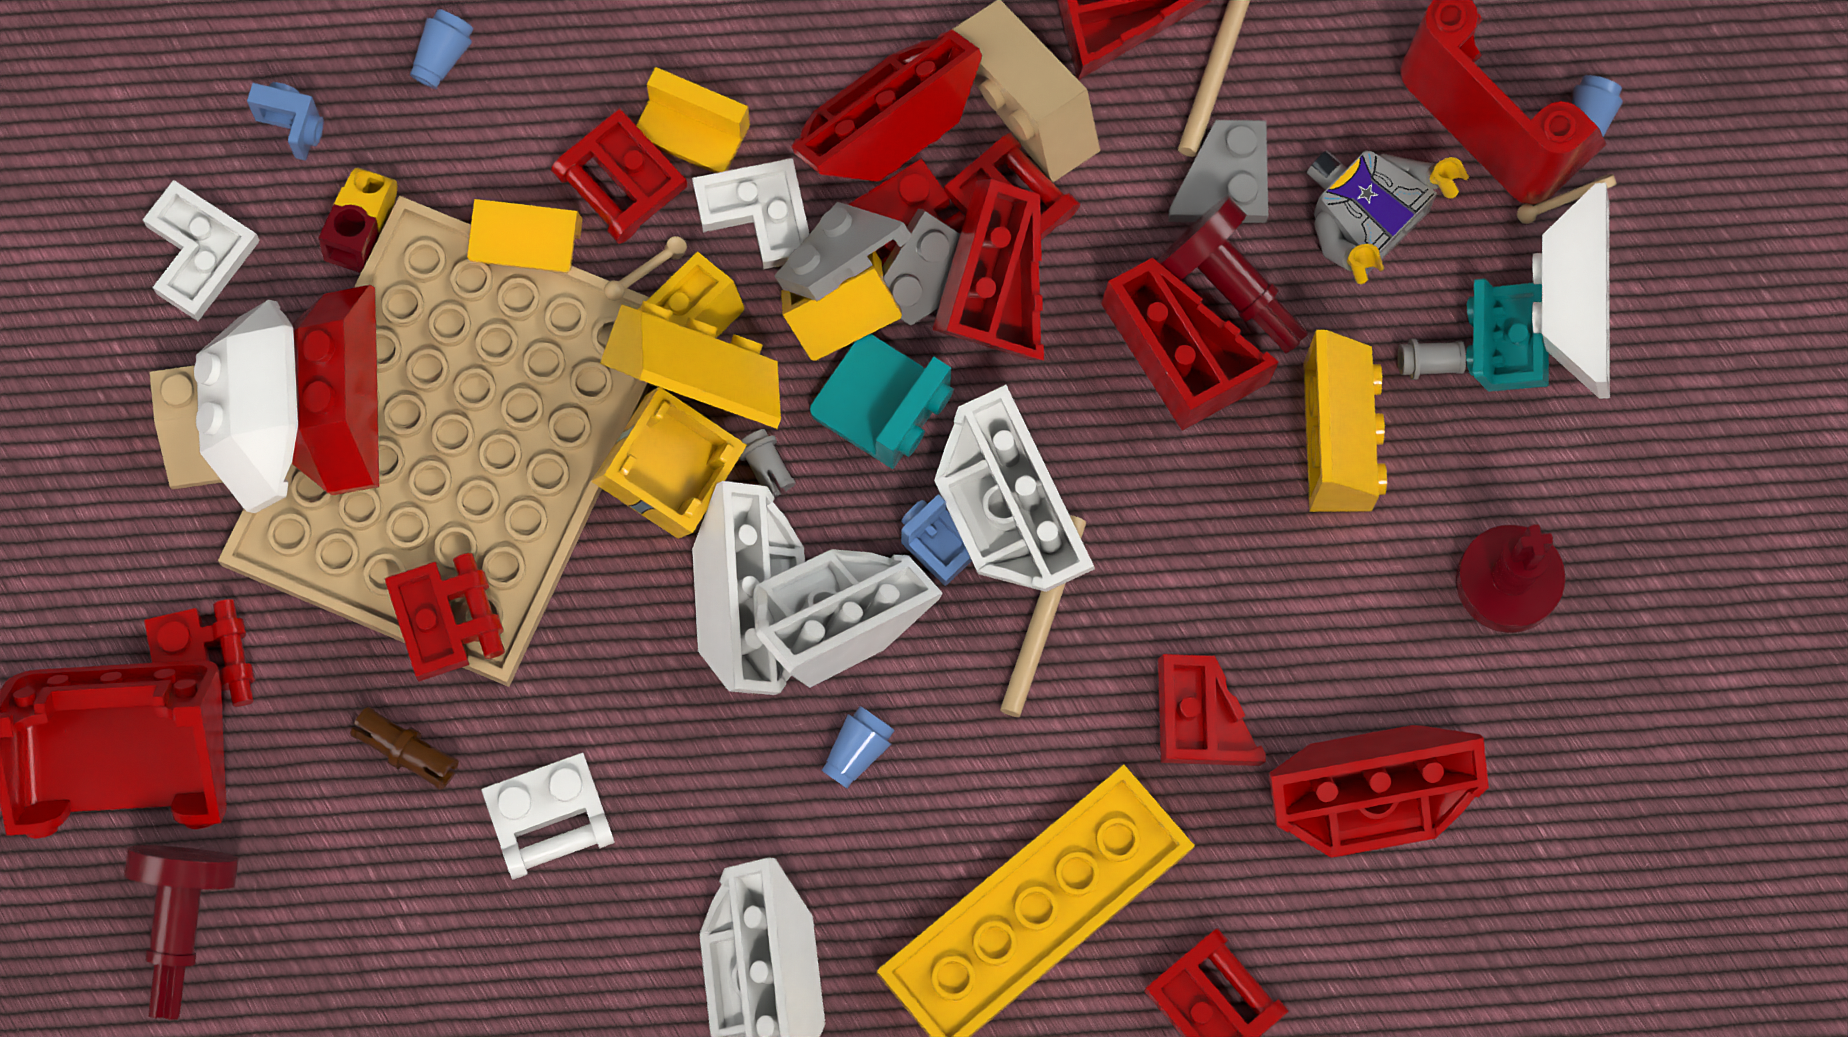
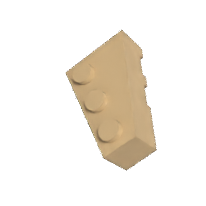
M996 0L953 28L954 31L977 46L981 51L982 59L974 79V84L981 91L987 103L997 112L1040 170L1052 183L1100 152L1087 88L1001 0Z

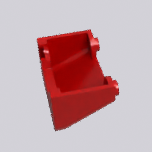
M1433 0L1428 6L1402 61L1400 72L1403 83L1416 99L1513 198L1522 204L1531 205L1547 201L1607 145L1599 127L1580 108L1564 101L1550 103L1530 120L1475 64L1482 54L1476 46L1474 35L1477 26L1483 21V18L1478 14V9L1472 0Z
M208 660L37 669L10 677L0 689V807L6 836L26 834L29 838L48 837L57 832L58 827L67 820L70 812L171 806L173 819L190 829H204L222 822L227 810L222 692L218 665Z

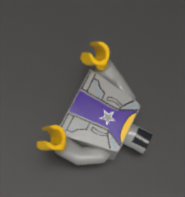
M1366 150L1347 168L1329 151L1323 152L1307 171V174L1325 189L1319 197L1314 211L1316 218L1314 226L1323 256L1344 269L1352 271L1354 279L1358 284L1366 283L1368 281L1367 275L1374 268H1377L1379 271L1384 270L1382 259L1429 213L1437 195L1433 189L1440 188L1443 195L1447 198L1457 196L1459 191L1453 179L1462 178L1468 180L1469 178L1461 160L1449 157L1436 164L1387 154L1377 155L1372 151Z

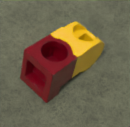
M358 167L353 169L345 186L341 188L318 237L325 262L358 273L362 272L379 238L384 223L392 212L397 194V181L395 179Z

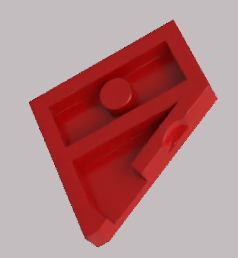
M1163 654L1158 658L1161 763L1261 766L1266 762V753L1261 745L1256 746L1243 721L1246 715L1238 699L1229 692L1226 685L1227 678L1215 656Z

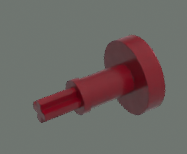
M1228 195L1194 222L1161 255L1157 262L1179 280H1182L1195 268H1198L1238 310V315L1244 322L1253 318L1287 354L1291 349L1293 350L1300 344V341L1308 335V332L1275 298L1279 292L1278 288L1272 282L1268 283L1227 239L1247 216L1240 206Z
M1535 524L1529 527L1501 525L1484 531L1470 543L1461 557L1456 573L1457 592L1466 611L1477 622L1487 628L1499 632L1516 633L1538 626L1548 618L1558 605L1565 588V568L1559 552L1553 545L1552 534H1541L1540 525Z
M146 845L127 848L124 877L141 883L157 885L150 948L146 950L145 958L146 962L154 964L149 1017L176 1020L180 1017L185 967L194 966L196 963L197 953L194 952L201 889L234 888L238 867V858L236 856L210 850L174 846Z

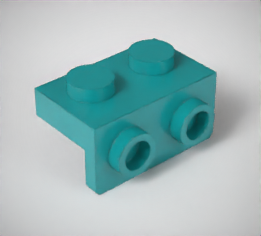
M1486 278L1474 280V296H1469L1467 301L1468 320L1470 325L1474 327L1473 345L1467 347L1466 361L1470 375L1474 376L1488 392L1549 386V353L1546 351L1542 333L1533 332L1532 321L1533 302H1542V284L1527 283L1493 287Z

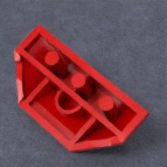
M951 29L941 33L938 39L922 41L891 54L812 112L802 128L800 138L795 139L791 145L794 153L820 175L881 181L887 175L897 171L902 164L928 145L938 141L943 134L960 122L982 59L980 49Z
M365 285L323 294L292 324L298 429L292 464L331 495L379 487L375 287Z
M1410 725L1311 743L1269 772L1274 818L1277 827L1288 833L1290 832L1331 858L1436 839L1465 811L1475 797L1479 798L1489 788L1484 738L1481 734L1420 725Z

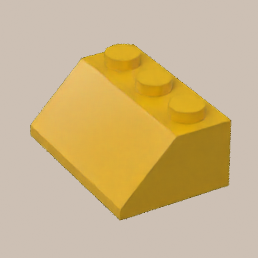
M642 301L639 310L621 304L600 364L647 383L778 429L781 420L778 361L760 355L762 344L733 334L729 344L715 338L718 328L689 317L685 327L672 323L670 318L673 311L646 301Z
M1316 330L1303 363L1309 512H1369L1373 510L1379 495H1385L1387 489L1385 463H1377V445H1383L1384 416L1382 413H1375L1374 395H1381L1382 367L1381 364H1373L1372 346L1329 330Z

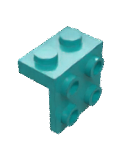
M869 334L855 341L811 404V416L815 421L886 466L894 469L903 455L911 456L918 447L925 434V430L922 427L932 413L939 415L951 398L954 388L950 387L951 367L933 357L927 367L924 368L877 337Z

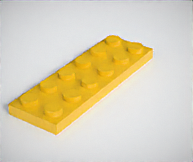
M1123 765L876 971V974L929 1037H971L1190 853L1195 845L1130 770Z

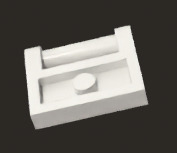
M583 753L481 789L512 880L528 875L527 869L589 846L598 844L599 848L615 843ZM587 812L591 824L530 846L519 848L516 837Z

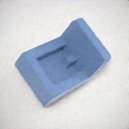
M273 82L269 86L252 83L247 103L255 120L291 129L288 143L294 157L306 160L310 146L316 147L323 131V117L319 115L312 96L299 94L298 90L283 83Z
M938 494L928 504L924 500H920L905 514L901 521L905 525L901 530V544L944 586L948 585L972 560L950 513L946 510V501Z

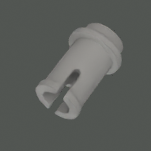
M1410 339L1408 344H1400L1398 347L1400 375H1409L1411 380H1417L1421 374H1463L1465 371L1466 351L1463 341L1419 344L1417 339Z
M761 429L741 440L747 446L739 459L741 461L747 460L760 486H767L774 498L781 495V492L775 484L772 474H774L779 486L784 488L785 491L790 490L796 484L774 447L777 442L775 436H768L766 430Z

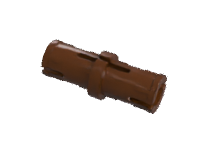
M366 707L356 718L354 724L360 728H351L350 735L387 756L388 763L396 769L405 767L433 784L439 790L444 789L455 775V772L449 769H457L459 761L422 740L421 733L414 728L409 727L408 730H405L377 713L371 707Z

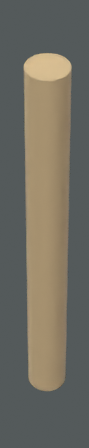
M1229 0L1178 147V151L1183 155L1196 157L1250 0Z
M1070 515L1080 538H1082L1086 521ZM1066 583L1047 592H1040L1000 711L1007 715L1021 716Z

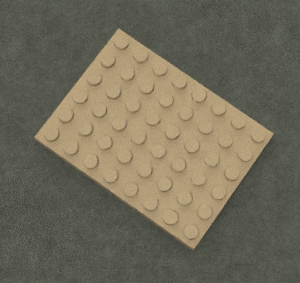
M399 196L354 288L365 285L375 287L379 487L331 495L291 463L285 477L289 482L287 496L257 513L246 512L243 509L218 562L222 567L405 643L384 578L436 561L442 580L458 576L453 559L461 554L473 553L478 570L485 571L489 583L486 594L492 613L499 615L504 629L500 637L505 653L496 658L485 659L480 642L474 641L465 644L464 648L470 665L463 668L509 687L602 490L591 481L651 386L650 383L600 364L621 304L638 310L641 307L642 301H647L650 297L626 288L624 296L620 300H610L604 294L605 285L610 281L571 266L570 272L561 273L471 262L467 257L471 230L470 224ZM460 597L449 601L457 625L472 620L465 598Z

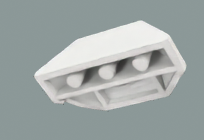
M1595 183L1542 234V253H1533L1534 284H1542V302H1533L1532 321L1533 332L1542 333L1546 351L1599 399L1610 398L1609 197L1606 183Z
M267 300L238 317L197 353L194 367L198 394L196 427L199 431L200 454L245 511L257 513L287 496L289 482L285 477L292 463L298 429L293 326L286 315L280 310L278 302Z
M1007 385L959 406L954 418V426L946 443L934 481L942 498L946 501V507L977 573L1047 592L1094 570V565Z
M721 481L716 484L692 548L698 652L728 691L776 695L781 693L787 680L792 675L788 673L755 634L753 591L757 584L805 562L804 547L787 518L773 503L775 498L767 486Z
M831 549L756 585L753 591L755 634L790 675L810 688L885 650L940 599L942 592L910 556L893 554L892 558H888L871 552Z
M765 858L724 868L719 881L722 885L711 902L700 932L711 1037H820L825 1026L813 916L775 858Z

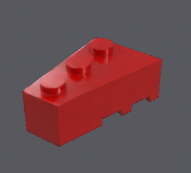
M1057 0L1076 78L1080 80L1210 3L1211 0Z
M993 179L976 181L932 330L1027 360L1044 361V344H1041L1040 311H1043V294H1040L1039 261H1042L1040 194Z
M1152 257L1109 280L1101 305L1183 431L1269 384L1279 361L1267 351L1263 354L1240 335L1241 330L1229 320L1225 323L1202 304L1203 299Z

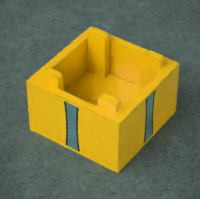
M658 387L645 395L591 482L679 539L694 532L708 509L716 484L726 480L747 445L663 388Z

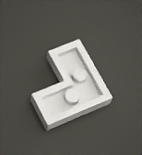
M793 158L692 178L703 232L753 222L764 269L783 266L789 259L790 254L809 235Z
M175 180L172 181L143 219L147 228L181 249L153 286L154 291L157 295L197 321L200 320L260 241L255 232Z

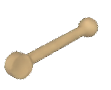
M1614 174L1599 177L1594 182L1537 205L1524 204L1519 207L1517 218L1524 224H1530L1536 219L1537 215L1581 198L1595 183H1606L1607 188H1610L1617 184Z
M671 237L662 252L620 281L612 280L605 285L604 294L610 300H620L624 296L626 288L669 258H682L687 249L686 242L680 237Z

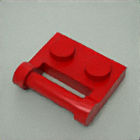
M620 108L561 155L551 167L552 173L562 183L569 182L609 226L607 232L618 244L630 239L637 232L640 225L687 188L685 177ZM592 158L634 202L624 212L583 169L584 164Z
M1008 133L946 184L944 191L954 205L966 216L976 181L993 179L1012 185L996 169L998 166L1006 164L1034 193L1040 194V199L1048 207L1041 214L1042 240L1057 226L1067 222L1078 211L1081 204L1070 193L1064 195L1020 150L1021 143L1011 133Z
M1218 928L1149 984L1144 992L1182 1037H1260L1280 1021L1289 1010L1279 999L1275 1002L1225 945L1228 939ZM1208 958L1258 1015L1249 1024L1243 1020L1198 967Z

